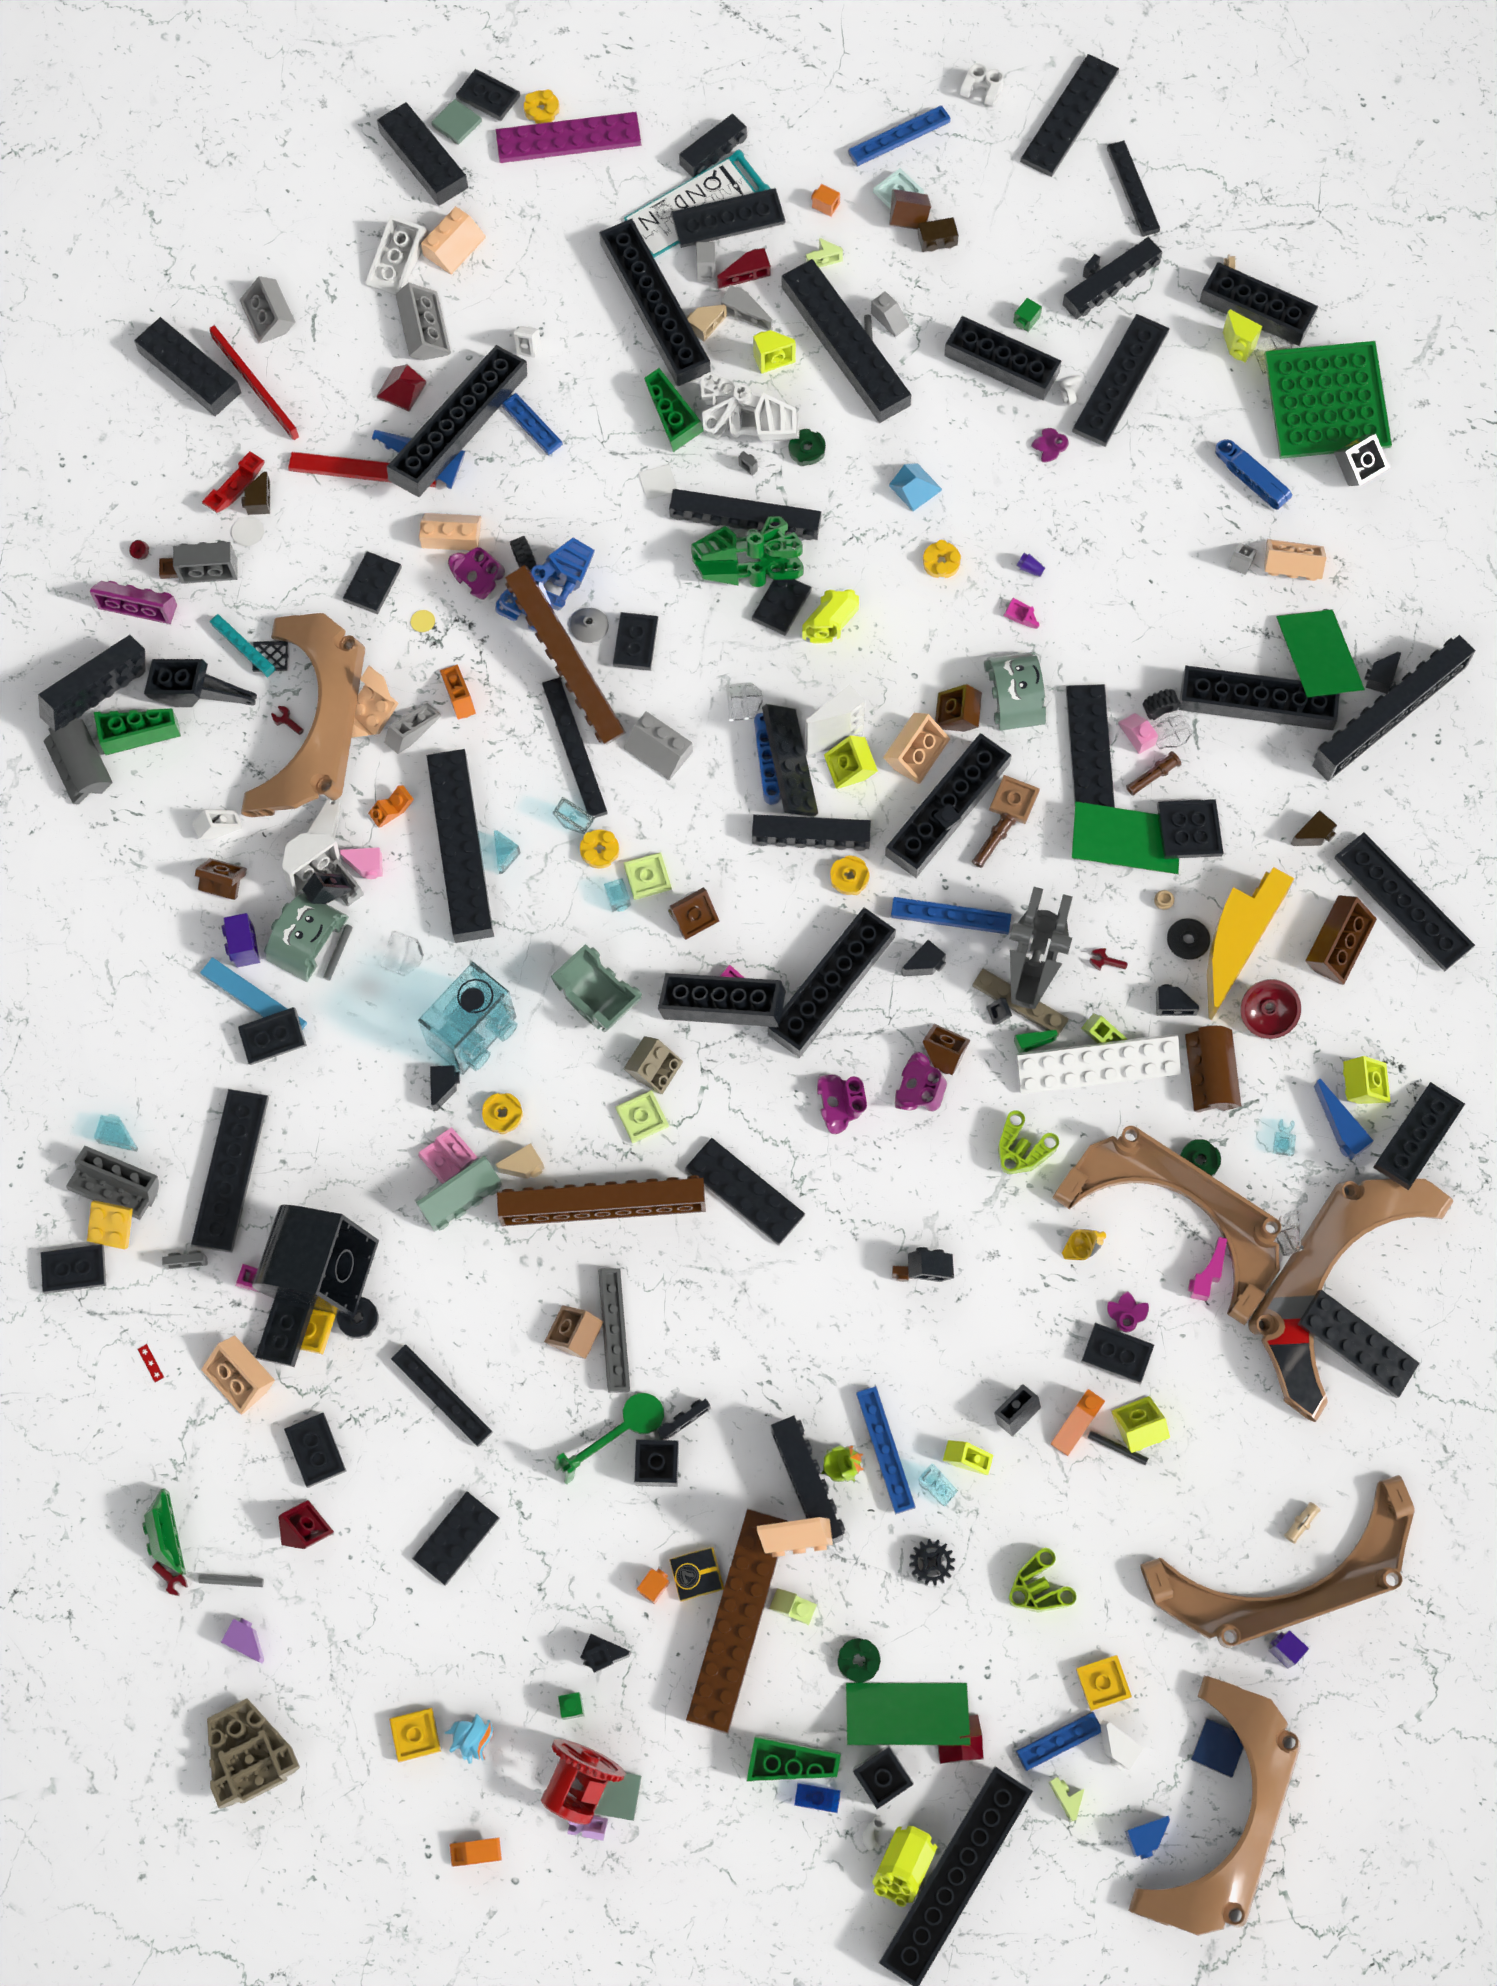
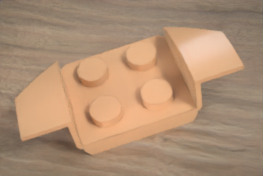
M370 665L360 678L365 685L358 695L351 738L380 734L399 704L390 696L384 677Z

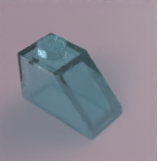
M108 1114V1116L101 1115L94 1139L99 1144L137 1152L138 1147L120 1117L113 1114Z

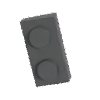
M198 1250L190 1251L189 1254L184 1255L169 1253L168 1256L162 1257V1265L167 1270L208 1265L207 1256Z

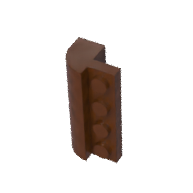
M1213 1025L1199 1027L1198 1031L1185 1034L1194 1112L1199 1113L1215 1108L1226 1111L1242 1107L1232 1029Z

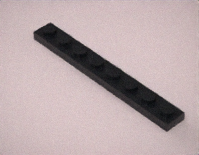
M561 678L543 682L542 686L588 818L591 820L607 815L608 812Z

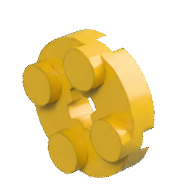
M538 90L525 96V116L527 119L535 121L536 124L552 122L557 113L559 114V101L551 90ZM544 105V109H540L538 106Z
M939 540L929 545L924 551L923 566L930 576L934 578H949L959 569L961 554L951 543ZM939 557H944L946 562L939 563Z
M598 829L587 832L580 843L581 857L593 868H606L618 858V840L611 831ZM598 845L605 847L601 853H598L594 848Z
M849 855L836 860L830 870L831 885L838 892L845 895H858L868 885L869 869L861 858ZM850 871H852L853 876L855 877L847 879V876H845L844 874H848Z
M493 1094L483 1104V1121L491 1131L506 1134L519 1126L523 1117L522 1107L519 1100L512 1094ZM499 1109H501L502 1111L504 1109L507 1110L505 1117H498Z

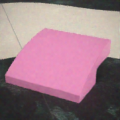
M452 1127L436 1137L435 1142L421 1150L418 1154L442 1184L463 1171L477 1159V1156Z

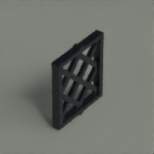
M287 641L253 642L255 649L259 647L262 650L260 651L261 654L265 653L268 655L267 660L271 658L274 661L273 666L276 664L279 666L275 667V671H287L289 658ZM283 646L286 647L284 654L280 651ZM269 647L275 649L271 654L266 651ZM278 652L281 657L276 660L273 655ZM283 658L285 659L284 666L279 663ZM252 663V671H253V672H261V671H260L257 667H255V665Z

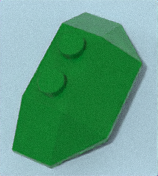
M165 1488L160 1489L144 1515L145 1522L142 1523L144 1534L148 1535L149 1538L147 1551L149 1556L152 1555L154 1559L184 1575L186 1570L170 1493Z

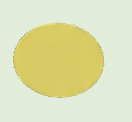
M419 610L411 617V626L418 632H427L435 624L434 615L427 610Z

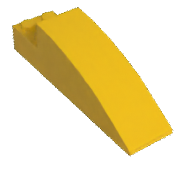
M1275 867L1272 868L1270 873L1265 872L1260 881L1261 883L1255 889L1252 896L1233 887L1219 917L1209 952L1206 974L1208 1018L1210 1020L1214 1018L1295 879Z

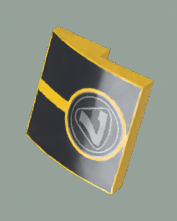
M714 1547L669 1559L680 1601L724 1590Z

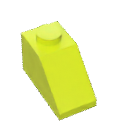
M953 1440L947 1441L943 1461L955 1467L983 1475L989 1474L993 1459L992 1454L968 1442Z

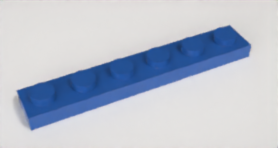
M940 105L850 148L848 154L858 167L950 123L951 118L944 107Z
M899 897L893 898L891 918L1007 935H1009L1012 915L1011 913Z
M877 1387L856 1392L895 1515L915 1509V1503Z

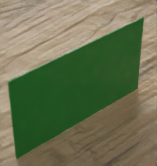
M1333 609L1276 616L1307 697L1365 690Z
M1075 802L1072 843L1073 859L1179 874V858L1164 859L1158 814Z
M846 1683L847 1745H970V1737L960 1739V1736L970 1735L967 1683Z

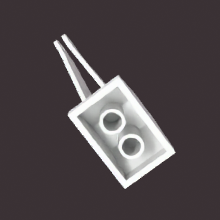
M328 798L308 832L301 833L297 837L292 838L285 845L282 869L287 889L295 897L303 892L302 888L314 872L324 873L326 868L328 870L332 869L333 862L336 859L341 863L337 841L335 840L341 810L339 799L331 800Z

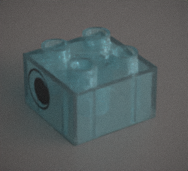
M474 962L462 972L417 1020L427 1046L450 1065H454L456 1070L462 1075L470 1067L474 1071L479 1070L491 1055V1052L487 1050L497 1038L502 1042L506 1041L518 1026V1023L514 1021L517 1016L510 992Z

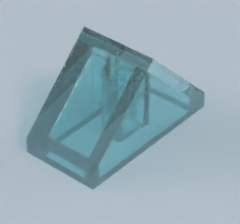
M565 797L561 798L552 812L564 828L584 835L595 820V817Z
M495 830L494 840L499 874H503L521 852L519 845L498 830Z

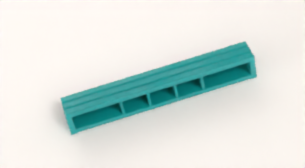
M219 614L209 621L213 628L225 637L267 678L276 670L260 652Z

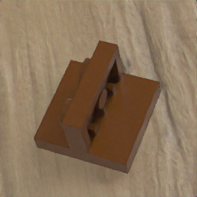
M210 858L195 870V876L199 877L198 890L235 900L238 897L240 880L246 876L247 868Z
M704 887L669 906L668 913L678 925L685 940L720 921Z

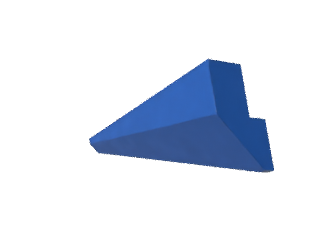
M374 430L372 440L377 439L385 444L386 449H393L398 453L412 439L379 430ZM461 450L435 480L440 479L446 483L447 488L452 489L466 451Z

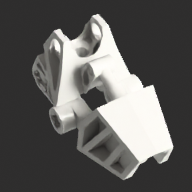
M709 372L702 376L701 397L703 401L706 400L707 406L713 405V407L702 412L703 429L707 431L708 436L719 440L730 427V432L734 437L741 435L759 436L760 441L763 443L799 438V413H796L795 407L763 392L761 397L752 395L748 386L740 384L735 387L732 381ZM744 411L748 414H755L756 426L742 427L741 413Z

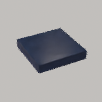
M1206 1718L1190 1760L1229 1778H1233L1244 1746L1235 1730Z

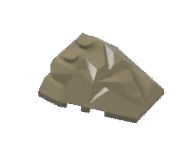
M248 1698L207 1718L208 1746L210 1747L211 1755L209 1767L211 1768L212 1776L210 1788L219 1809L232 1806L238 1802L241 1804L277 1787L288 1780L287 1777L294 1774L300 1768L293 1748Z

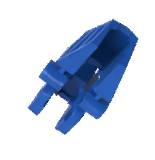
M571 538L548 555L546 562L542 565L534 566L530 571L552 609L557 611L565 606V600L568 595L580 588L595 554L594 549L575 538ZM550 580L553 584L561 586L562 592L558 596L545 590L543 585ZM508 589L501 594L495 603V611L514 622L521 616V613L527 615L524 609H519L515 602L517 597H514L513 593H510ZM528 624L529 629L536 631L534 626L530 627Z

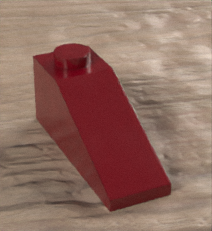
M765 248L746 252L717 275L718 289L771 276V265Z

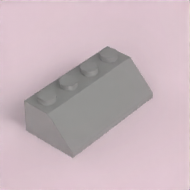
M408 282L395 295L409 356L420 360H428L450 355V346L437 291Z

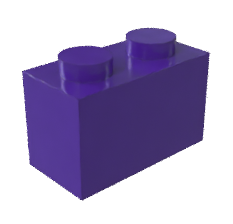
M1289 1630L1285 1633L1281 1631L1270 1641L1269 1644L1272 1646L1268 1651L1288 1669L1296 1665L1310 1648Z

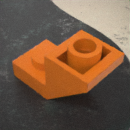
M404 785L397 786L388 799L377 800L368 814L378 828L404 813L414 799Z
M500 1837L450 1844L452 1867L501 1861Z

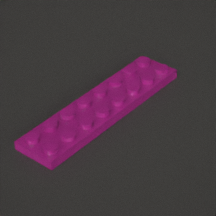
M637 112L495 129L500 163L641 146Z

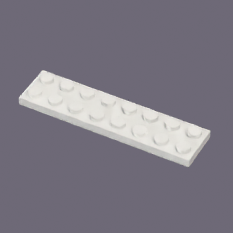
M1177 1034L1016 1053L1021 1094L1181 1075Z

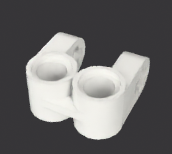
M981 63L973 64L962 84L960 95L969 98L973 89L984 87L987 92L985 104L994 106L1003 88L1004 75L1002 71L998 69L988 71L986 66Z

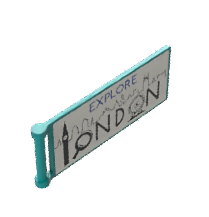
M739 149L725 160L624 218V221L633 219L651 254L655 258L679 244L671 216L672 211L771 188L762 181L745 159L744 153ZM738 161L759 187L757 191L751 186L734 162Z

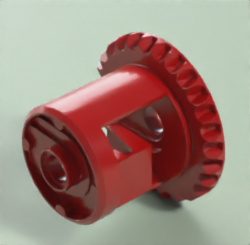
M555 1739L551 1747L553 1752L560 1757V1760L547 1789L543 1792L541 1797L542 1805L565 1820L581 1825L589 1824L595 1814L594 1811L607 1782L623 1780L626 1772L616 1762L591 1748L569 1740ZM575 1777L583 1785L581 1790L571 1787Z

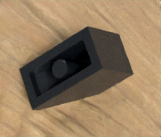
M1396 652L1374 662L1372 668L1366 671L1364 680H1367L1365 688L1388 694V690L1393 683L1401 652Z
M314 872L302 890L309 902L313 904H327L350 892L352 887L341 874Z
M927 940L902 967L901 974L904 977L933 975L936 970L939 972L946 965V954L930 940Z
M1163 984L1157 988V1016H1197L1200 1010L1199 1005L1182 989L1173 987L1171 984Z
M454 1065L430 1066L431 1107L433 1111H438L457 1091V1084H460V1072L456 1071Z
M590 1634L580 1658L584 1661V1666L591 1668L585 1652L604 1643L613 1663L630 1657L631 1652L594 1634Z

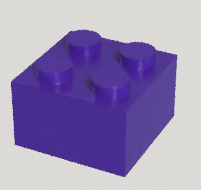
M248 914L224 917V925H221L223 936L227 940L224 946L226 954L229 955L230 962H234L237 968L260 963L255 928Z

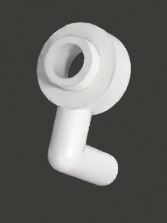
M1080 375L1059 383L1063 391L1061 392V398L1068 405L1077 402L1075 391L1071 385L1081 382Z

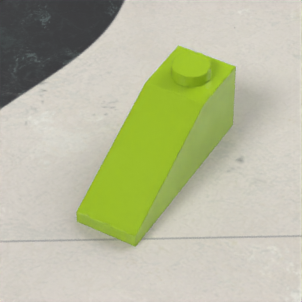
M1095 1013L1081 1027L1097 1043L1128 1040L1103 1016Z

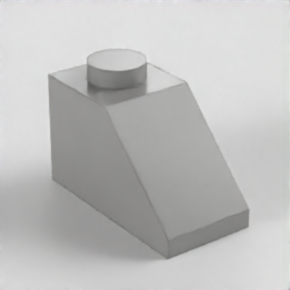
M886 291L871 301V314L894 337H897L909 327L898 303Z

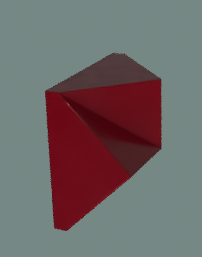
M408 364L393 367L376 397L410 412L427 382Z
M309 1500L278 1516L281 1545L306 1549L334 1533Z
M969 1715L970 1735L960 1736V1739L970 1737V1745H938L940 1764L984 1759L983 1738L978 1715Z

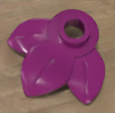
M1045 428L1042 429L1043 436L1036 438L1031 444L1032 448L1042 452L1041 461L1044 463L1055 460L1060 452L1065 451L1069 445V440L1066 435L1059 434L1056 429Z
M1127 1291L1120 1297L1118 1303L1108 1302L1107 1312L1116 1321L1117 1327L1122 1332L1128 1333L1136 1328L1137 1323L1146 1319L1149 1312V1304L1140 1303L1136 1305L1134 1297ZM1124 1319L1130 1321L1129 1326L1123 1324Z

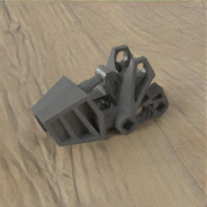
M1033 887L1028 910L1018 923H1013L1009 940L1019 942L1017 951L1010 950L1011 1003L1030 1009L1036 1008L1063 964L1056 962L1058 952L1068 955L1073 938L1069 937L1067 924L1073 896L1063 894L1058 915L1049 910H1038L1043 889ZM1031 934H1034L1032 945L1030 948V951L1033 952L1032 958L1029 960V957H1026V953L1029 946ZM1050 938L1051 942L1046 960L1040 963V956L1045 954L1048 939Z

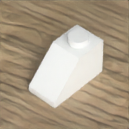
M520 326L514 332L517 355L535 358L540 342L539 329L532 326Z
M204 810L192 822L198 839H217L242 828L236 810Z
M1102 1720L1100 1727L1105 1755L1111 1759L1110 1764L1118 1770L1122 1768L1130 1770L1144 1748L1113 1724Z

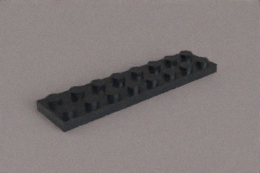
M1087 54L1022 155L1020 162L1052 177L1118 75L1119 68Z
M1136 313L1072 429L1073 433L1104 447L1107 446L1167 337L1170 328Z
M1105 684L1066 686L1074 806L1075 802L1115 808Z
M1365 832L1335 855L1334 859L1444 972L1474 948L1475 944Z
M228 1089L191 1241L193 1247L233 1253L268 1105V1095Z

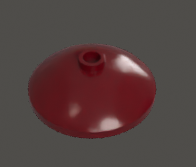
M1266 979L1255 983L1246 991L1241 1001L1240 1014L1244 1025L1251 1033L1265 1039H1276L1285 1036L1297 1025L1301 1016V1001L1297 992L1289 984L1277 979ZM1266 1004H1272L1270 1009H1265Z

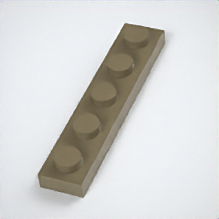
M984 968L972 984V987L994 1000L1006 998L1011 1010L1047 1031L1057 1030V1037L1069 1020V1018L1040 1001L1035 1009L1012 1004L1011 984Z

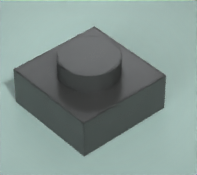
M743 451L738 456L739 466L753 476L758 471L757 460L753 455H748Z

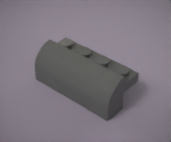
M74 719L66 727L60 728L56 732L51 728L48 729L50 734L43 742L72 803L80 804L90 793L102 794L113 782L82 719Z
M84 1145L74 1161L76 1171L66 1185L67 1190L93 1201L96 1200L133 1208L132 1217L141 1220L148 1206L151 1207L157 1196L159 1189L158 1176Z

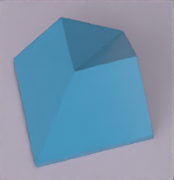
M918 463L904 464L889 484V487L913 512L942 491V488Z

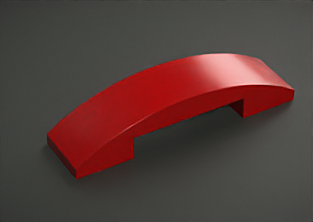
M249 451L238 463L239 468L218 490L213 489L202 501V504L216 513L226 509L254 481L265 461Z

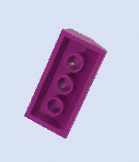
M100 581L90 589V594L100 610L171 625L177 607L176 600L171 594L166 592L157 593L148 588L143 590L133 585H120L114 581Z

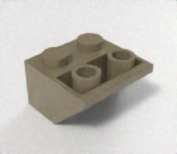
M644 1036L623 1069L638 1082L663 1095L683 1061L659 1039Z

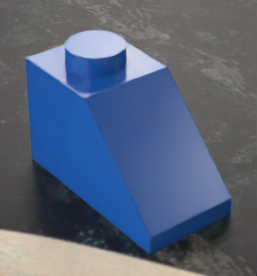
M1169 1816L1125 1831L1134 1857L1140 1856L1141 1860L1154 1856L1152 1851L1157 1850L1170 1822Z

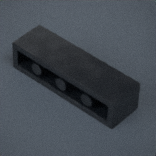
M732 113L679 154V165L692 177L701 174L709 166L716 164L722 156L729 154L735 146L746 140L747 126Z

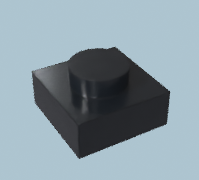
M1094 254L1085 264L1083 270L1084 278L1087 279L1100 270V256Z
M947 804L933 816L945 832L961 821V816L950 804Z
M999 998L986 1006L993 1025H998L1012 1016L1006 998Z
M605 1643L585 1652L593 1673L614 1664Z

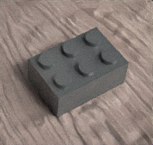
M200 542L190 545L183 543L173 546V567L181 584L238 580L237 558L231 542Z

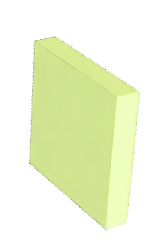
M661 852L623 862L634 900L672 890Z
M652 1090L615 1107L632 1144L669 1127Z

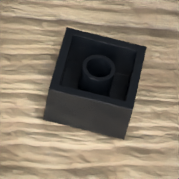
M636 1439L635 1486L678 1487L679 1441Z
M886 1745L852 1770L876 1809H879L914 1785L913 1780L890 1745Z

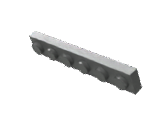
M601 1268L598 1270L608 1393H628L630 1391L621 1270L620 1268Z

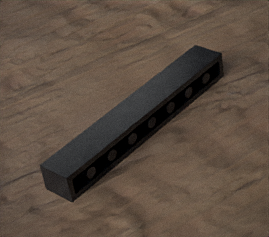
M673 489L669 505V516L675 520H690L694 523L703 522L713 526H728L732 529L742 528L761 531L768 517L780 516L788 524V530L785 531V535L795 532L798 537L805 540H818L822 511L680 489ZM772 522L770 525L778 526L780 523Z

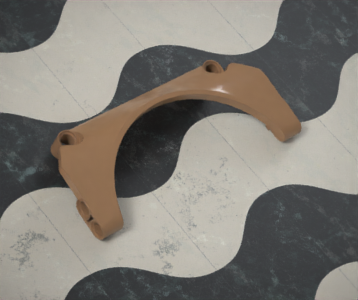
M324 613L292 615L274 619L271 638L287 641L300 647L309 657L314 667L318 683L317 709L307 738L293 759L270 780L244 793L241 814L244 816H273L277 810L296 809L312 800L318 799L319 795L324 794L331 800H337L343 793L365 646L353 636H344L346 630Z
M1135 1126L1125 1127L1118 1140L1115 1136H1111L1090 1145L1076 1166L1070 1170L1052 1198L1070 1210L1087 1196L1104 1188L1120 1184L1142 1183L1167 1188L1190 1199L1212 1219L1223 1235V1238L1227 1239L1226 1244L1233 1267V1292L1227 1314L1245 1326L1265 1296L1266 1290L1280 1271L1279 1244L1274 1242L1281 1231L1280 1221ZM1125 1134H1132L1135 1140H1127ZM1266 1225L1273 1226L1275 1232H1268L1266 1230Z
M1209 1676L1203 1677L1197 1697L1210 1704L1231 1724L1244 1746L1252 1776V1802L1248 1821L1231 1853L1211 1872L1196 1881L1175 1888L1161 1890L1135 1888L1128 1911L1166 1926L1176 1927L1197 1936L1225 1929V1923L1237 1928L1243 1927L1246 1924L1301 1747L1298 1737L1294 1733L1285 1730L1288 1723L1272 1699ZM1292 1738L1295 1740V1746L1290 1749L1285 1748L1284 1742ZM1235 1910H1239L1242 1913V1918L1238 1922L1231 1920V1913Z

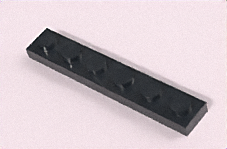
M1125 140L1108 144L1107 151L1142 237L1159 233L1160 226Z
M406 1344L391 1358L477 1447L493 1433Z

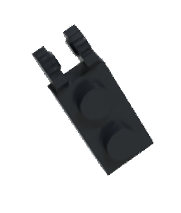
M707 1399L695 1401L690 1406L692 1409L686 1413L682 1411L673 1418L674 1421L672 1423L665 1422L658 1430L660 1438L664 1440L669 1439V1437L671 1438L708 1412L711 1406Z

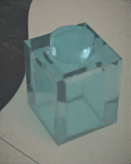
M623 878L604 884L605 893L612 912H621L631 906L630 897Z

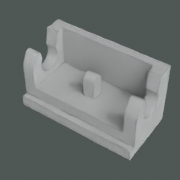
M338 859L333 862L332 869L328 870L326 868L324 870V873L343 875L352 887L350 892L340 897L347 906H350L364 895L361 887Z

